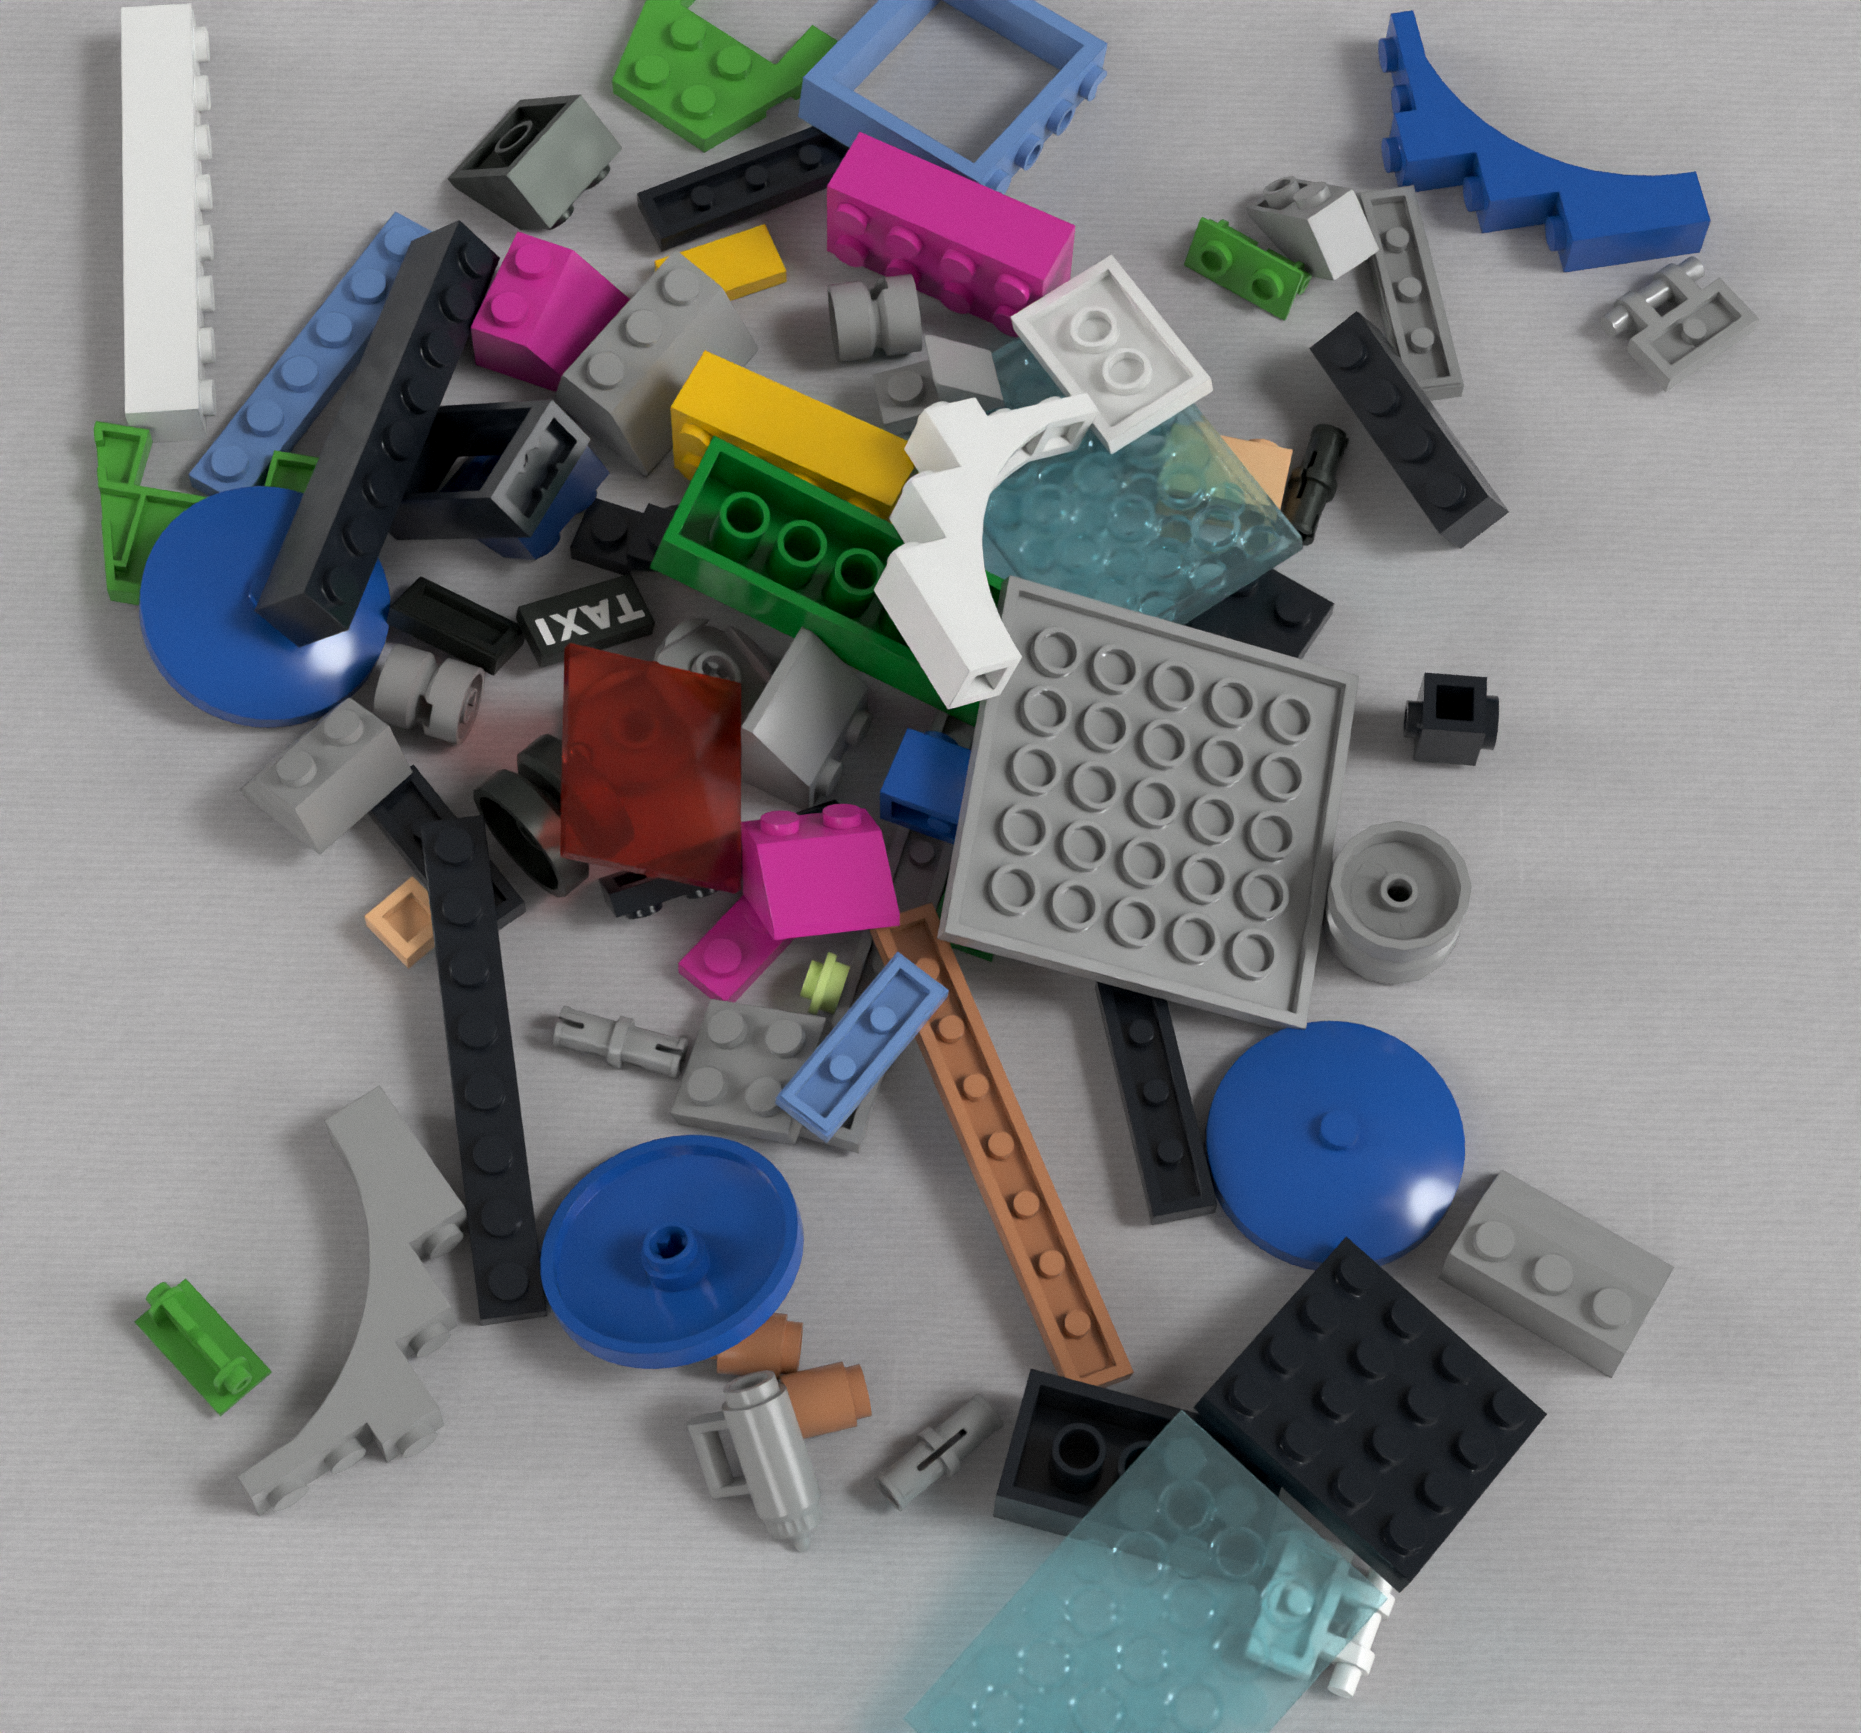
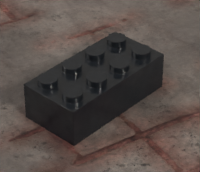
M1030 1369L996 1493L993 1517L1254 1588L1262 1568L1281 1486L1199 1413Z

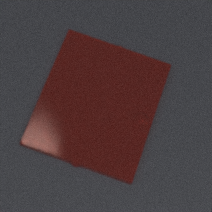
M569 643L564 648L560 857L643 874L651 879L657 877L733 894L741 890V683L662 665L657 661H645Z

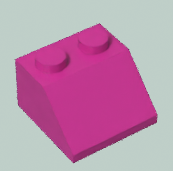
M517 231L470 327L476 365L556 392L564 372L630 299L574 250Z
M833 804L825 807L823 813L806 815L778 810L764 813L761 815L760 820L741 822L743 894L773 940L900 926V913L882 830L865 808H859L852 804Z

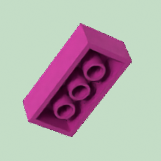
M859 132L827 185L828 252L833 253L840 261L849 266H863L885 277L912 274L917 291L940 300L945 307L959 314L969 313L990 322L999 331L1008 336L1019 337L1013 329L1011 316L1070 280L1075 225Z

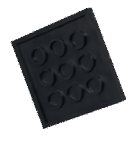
M1347 1236L1193 1407L1399 1593L1412 1582L1547 1415L1546 1412Z

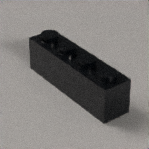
M1356 311L1309 348L1441 536L1462 549L1509 513L1382 332L1369 320Z

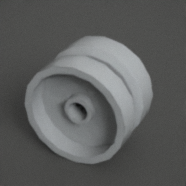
M1394 821L1371 825L1348 840L1336 857L1333 865L1322 920L1327 945L1345 967L1367 980L1394 985L1424 978L1443 965L1456 946L1461 926L1464 923L1472 887L1465 860L1448 839L1423 825Z

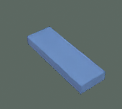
M897 951L777 1095L775 1104L825 1143H828L946 1000L949 990Z

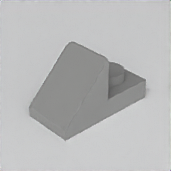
M934 335L923 336L929 360L872 374L885 431L894 435L914 430L919 415L924 409L937 402L946 401L952 403L975 397L984 412L1005 406L991 350Z

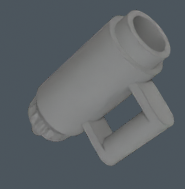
M770 1370L743 1375L729 1382L723 1388L726 1401L722 1405V1411L698 1415L687 1422L710 1495L713 1499L750 1494L758 1517L765 1521L768 1533L776 1539H791L798 1551L805 1552L810 1547L808 1536L810 1530L822 1522L823 1513L819 1504L821 1491L787 1387L782 1383H778L775 1373ZM729 1429L744 1474L743 1476L733 1477L718 1430Z

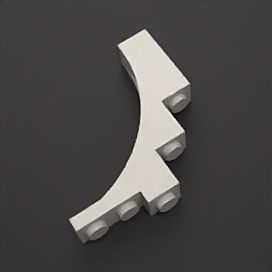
M1087 392L1065 398L1054 396L1036 405L1015 410L1003 408L991 413L989 416L986 415L975 397L952 403L946 401L937 402L924 409L919 415L917 424L904 448L919 473L910 478L903 486L902 494L889 519L905 544L894 550L888 557L887 565L874 588V592L948 710L999 696L1022 658L1001 621L990 593L984 568L982 533L989 495L1010 474L1026 463L1078 449L1099 412Z

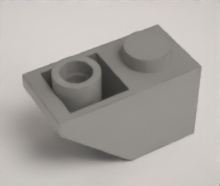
M1287 176L1266 186L1263 190L1264 196L1246 207L1250 218L1284 255L1295 263L1297 261L1304 263V270L1312 274V277L1335 281L1380 251L1352 188L1329 185L1323 181L1312 182L1296 179L1294 176Z

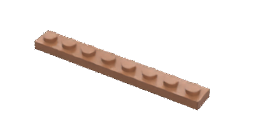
M931 902L900 913V926L870 929V933L884 966L887 965L898 951L949 990L946 1000L918 1032L915 1039L1058 1376L1102 1388L1128 1380L1134 1371L951 945L947 941L937 939L940 920L933 903Z

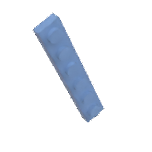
M395 211L188 474L193 488L207 496H211L226 490L265 485L274 450L291 452L360 363L411 241L432 231Z

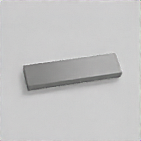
M1414 185L1356 193L1380 250L1368 258V263L1389 344L1430 401L1461 397L1464 383Z

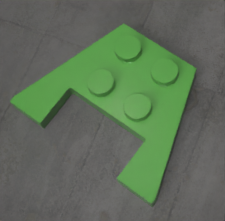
M646 0L613 76V93L705 153L766 118V111L789 97L794 100L801 98L803 77L838 41L812 25L777 64H773L690 11L688 8L695 0Z
M96 421L94 425V440L97 447V476L101 495V525L107 591L111 601L139 605L142 575L154 544L176 517L207 497L140 486L153 442L150 430ZM274 450L265 486L305 493L319 457Z

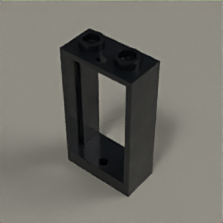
M552 399L440 406L388 533L396 540L531 538L591 439ZM502 455L480 491L436 492L458 457Z

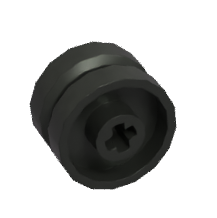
M543 734L517 754L518 774L506 769L497 770L473 790V799L480 815H484L487 827L511 859L542 889L559 898L567 896L589 877L588 858L598 862L609 861L632 841V830L617 800L595 771L562 740L550 734Z

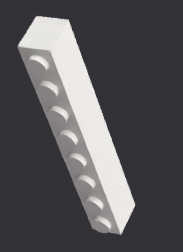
M191 3L121 7L125 416L128 426L149 429L152 443L207 439L206 416H214L217 413L214 380L205 378V364L215 363L216 360L213 328L205 327L204 312H213L215 309L212 276H204L203 261H210L214 258L210 224L203 225L202 210H212L213 207L210 175L202 174L201 160H211L212 158L209 125H201V111H209L211 109L209 80L207 75H200V62H209L210 49L207 27L196 26Z

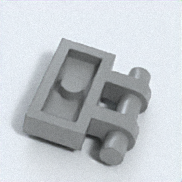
M1693 256L1687 258L1679 265L1674 263L1668 264L1656 272L1654 282L1639 292H1627L1614 302L1613 310L1600 318L1601 327L1610 337L1617 336L1627 328L1639 332L1630 338L1627 352L1665 392L1752 333L1759 320L1720 277L1701 289L1695 281L1703 277L1705 271L1701 262ZM1666 301L1676 302L1679 305L1663 317L1655 310Z

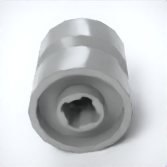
M912 274L878 278L874 288L868 289L861 280L828 285L829 319L838 362L871 358L875 348L880 347L888 356L920 352L922 350L920 310Z
M397 643L389 653L381 671L374 698L373 713L385 723L411 730L420 723L423 726L425 735L461 745L469 735L479 710L484 689V669L447 658L441 665L436 664L434 654Z

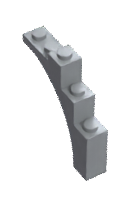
M380 1085L324 1120L330 1142L338 1152L356 1184L367 1218L370 1259L369 1283L363 1317L349 1357L337 1382L319 1410L295 1439L237 1476L245 1495L259 1516L271 1508L274 1511H281L292 1506L308 1492L309 1487L307 1484L330 1470L333 1474H337L347 1470L365 1455L366 1449L364 1447L373 1441L386 1461L390 1462L400 1454L404 1458H408L420 1453L435 1441L438 1436L436 1431L444 1426L438 1404L407 1359L414 1354L417 1357H424L433 1353L448 1341L451 1336L449 1331L457 1327L452 1305L421 1260L427 1256H430L432 1259L439 1258L453 1250L462 1241L463 1233L469 1230L468 1218L464 1205Z

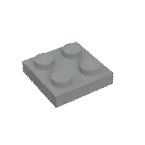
M710 999L670 1114L680 1125L795 1145L802 1124L775 1104L776 1097L832 1031L833 1026L826 1017Z

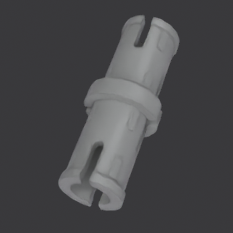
M563 1006L559 1014V1019L563 1021L562 1023H556L553 1036L554 1046H563L607 1058V1065L620 1069L626 1063L670 1075L671 1078L678 1079L680 1076L682 1065L679 1064L680 1061L685 1062L688 1039L636 1027L634 1019L620 1016L618 1021L577 1011L569 1006Z
M976 1394L968 1404L954 1413L935 1430L927 1427L918 1434V1444L897 1460L883 1474L880 1473L876 1476L874 1481L885 1498L897 1510L902 1511L910 1501L925 1491L943 1475L952 1477L961 1470L960 1461L992 1433L1004 1427V1424L991 1404L983 1396ZM955 1434L961 1436L959 1441L924 1470L919 1471L917 1469L920 1463Z

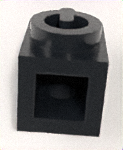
M1425 672L1417 700H1407L1404 712L1403 736L1405 738H1414L1413 761L1475 766L1481 749L1494 750L1499 723V698L1495 695H1487V677Z

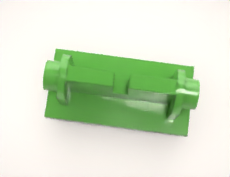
M1202 217L1199 220L1184 266L1285 321L1296 294L1302 295L1311 281L1312 274L1304 270L1305 264L1301 261L1295 263L1270 248L1264 251L1257 247L1259 242L1229 226V222L1224 219L1217 223L1212 219L1208 220Z
M186 1278L172 1288L166 1282H162L156 1285L146 1296V1301L151 1305V1308L135 1320V1324L220 1417L272 1373L266 1364Z

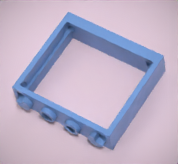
M878 0L803 77L798 117L847 147H851L857 135L861 132L1005 195L1011 178L1019 169L1022 168L1026 171L1036 162L1044 142L1052 134L1059 136L1066 130L1079 104L1084 99L1092 101L1095 98L1097 86L1107 76V71L1103 69L1108 43L1034 0H942L1060 70L975 163L854 92L863 80L941 0Z

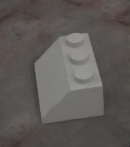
M675 249L564 372L553 401L647 478L673 448L670 407L703 352L706 350L741 367H745L759 348L724 289Z
M1501 1170L1479 1201L1450 1250L1438 1279L1612 1378L1674 1267L1515 1176Z

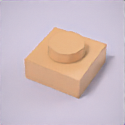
M413 876L364 916L366 926L408 969L435 947L428 891Z

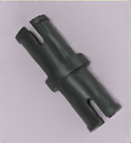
M1328 424L1314 426L1301 465L1292 471L1288 482L1289 489L1291 490L1290 497L1276 528V532L1280 533L1279 537L1288 543L1298 546L1312 544L1322 511L1326 503L1332 501L1338 487L1335 480L1336 472L1349 443V438H1346L1347 434L1338 427Z

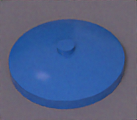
M252 486L226 490L211 495L195 503L176 517L162 532L147 559L139 594V619L144 642L151 659L165 680L183 698L204 712L224 721L250 727L277 728L302 724L320 718L336 705L349 697L351 698L362 687L374 670L382 653L389 630L387 617L390 607V593L386 575L379 558L376 561L350 628L345 632L299 648L254 611L304 493L278 487Z
M1317 1021L1307 1023L1305 1030L1285 1028L1265 1037L1243 1053L1229 1068L1218 1086L1209 1110L1205 1130L1204 1153L1215 1196L1225 1214L1236 1228L1256 1246L1273 1257L1291 1265L1316 1271L1346 1236L1379 1266L1391 1263L1405 1256L1424 1242L1447 1214L1458 1190L1464 1168L1465 1136L1459 1109L1451 1091L1435 1068L1416 1050L1398 1038L1369 1026L1344 1021Z
M679 1135L655 1139L631 1147L609 1158L582 1178L567 1194L553 1215L542 1244L540 1258L542 1285L547 1300L561 1327L573 1341L592 1355L617 1365L639 1369H662L689 1365L706 1360L737 1345L761 1327L778 1309L794 1284L800 1268L804 1247L803 1223L791 1189L781 1172L762 1154L733 1140L708 1135Z

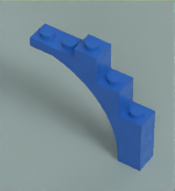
M1413 10L1391 13L1386 38H1380L1378 43L1381 69L1383 73L1391 72L1394 83L1391 90L1394 117L1390 135L1382 139L1381 149L1384 168L1387 173H1395L1398 187L1414 185L1415 192L1463 185L1466 208L1468 212L1476 211L1481 233L1545 224L1547 245L1551 252L1558 251L1564 273L1700 253L1711 219L1696 171L1655 176L1623 175L1575 166L1533 151L1508 138L1483 121L1462 103L1442 81L1426 58Z

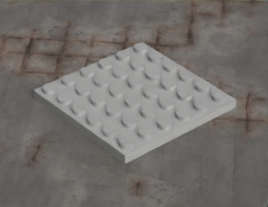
M1009 575L1001 584L997 611L1022 658L999 696L981 700L979 704L937 939L1277 1030L1285 1028L1305 1030L1359 676Z

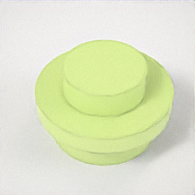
M828 952L824 964L814 960L811 961L800 993L801 997L811 1000L808 1013L817 1015L818 1010L831 1014L835 1013L850 969L849 965L836 961V954Z

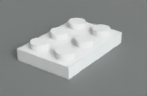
M1112 254L1011 316L1014 331L1062 393L1069 397L1087 392L1099 411L1090 429L1110 454L1115 453L1213 391L1210 376Z

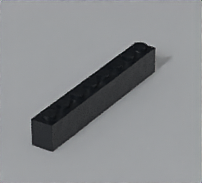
M460 220L411 241L254 610L299 648L349 630L471 331L470 327L481 307L500 260V257Z

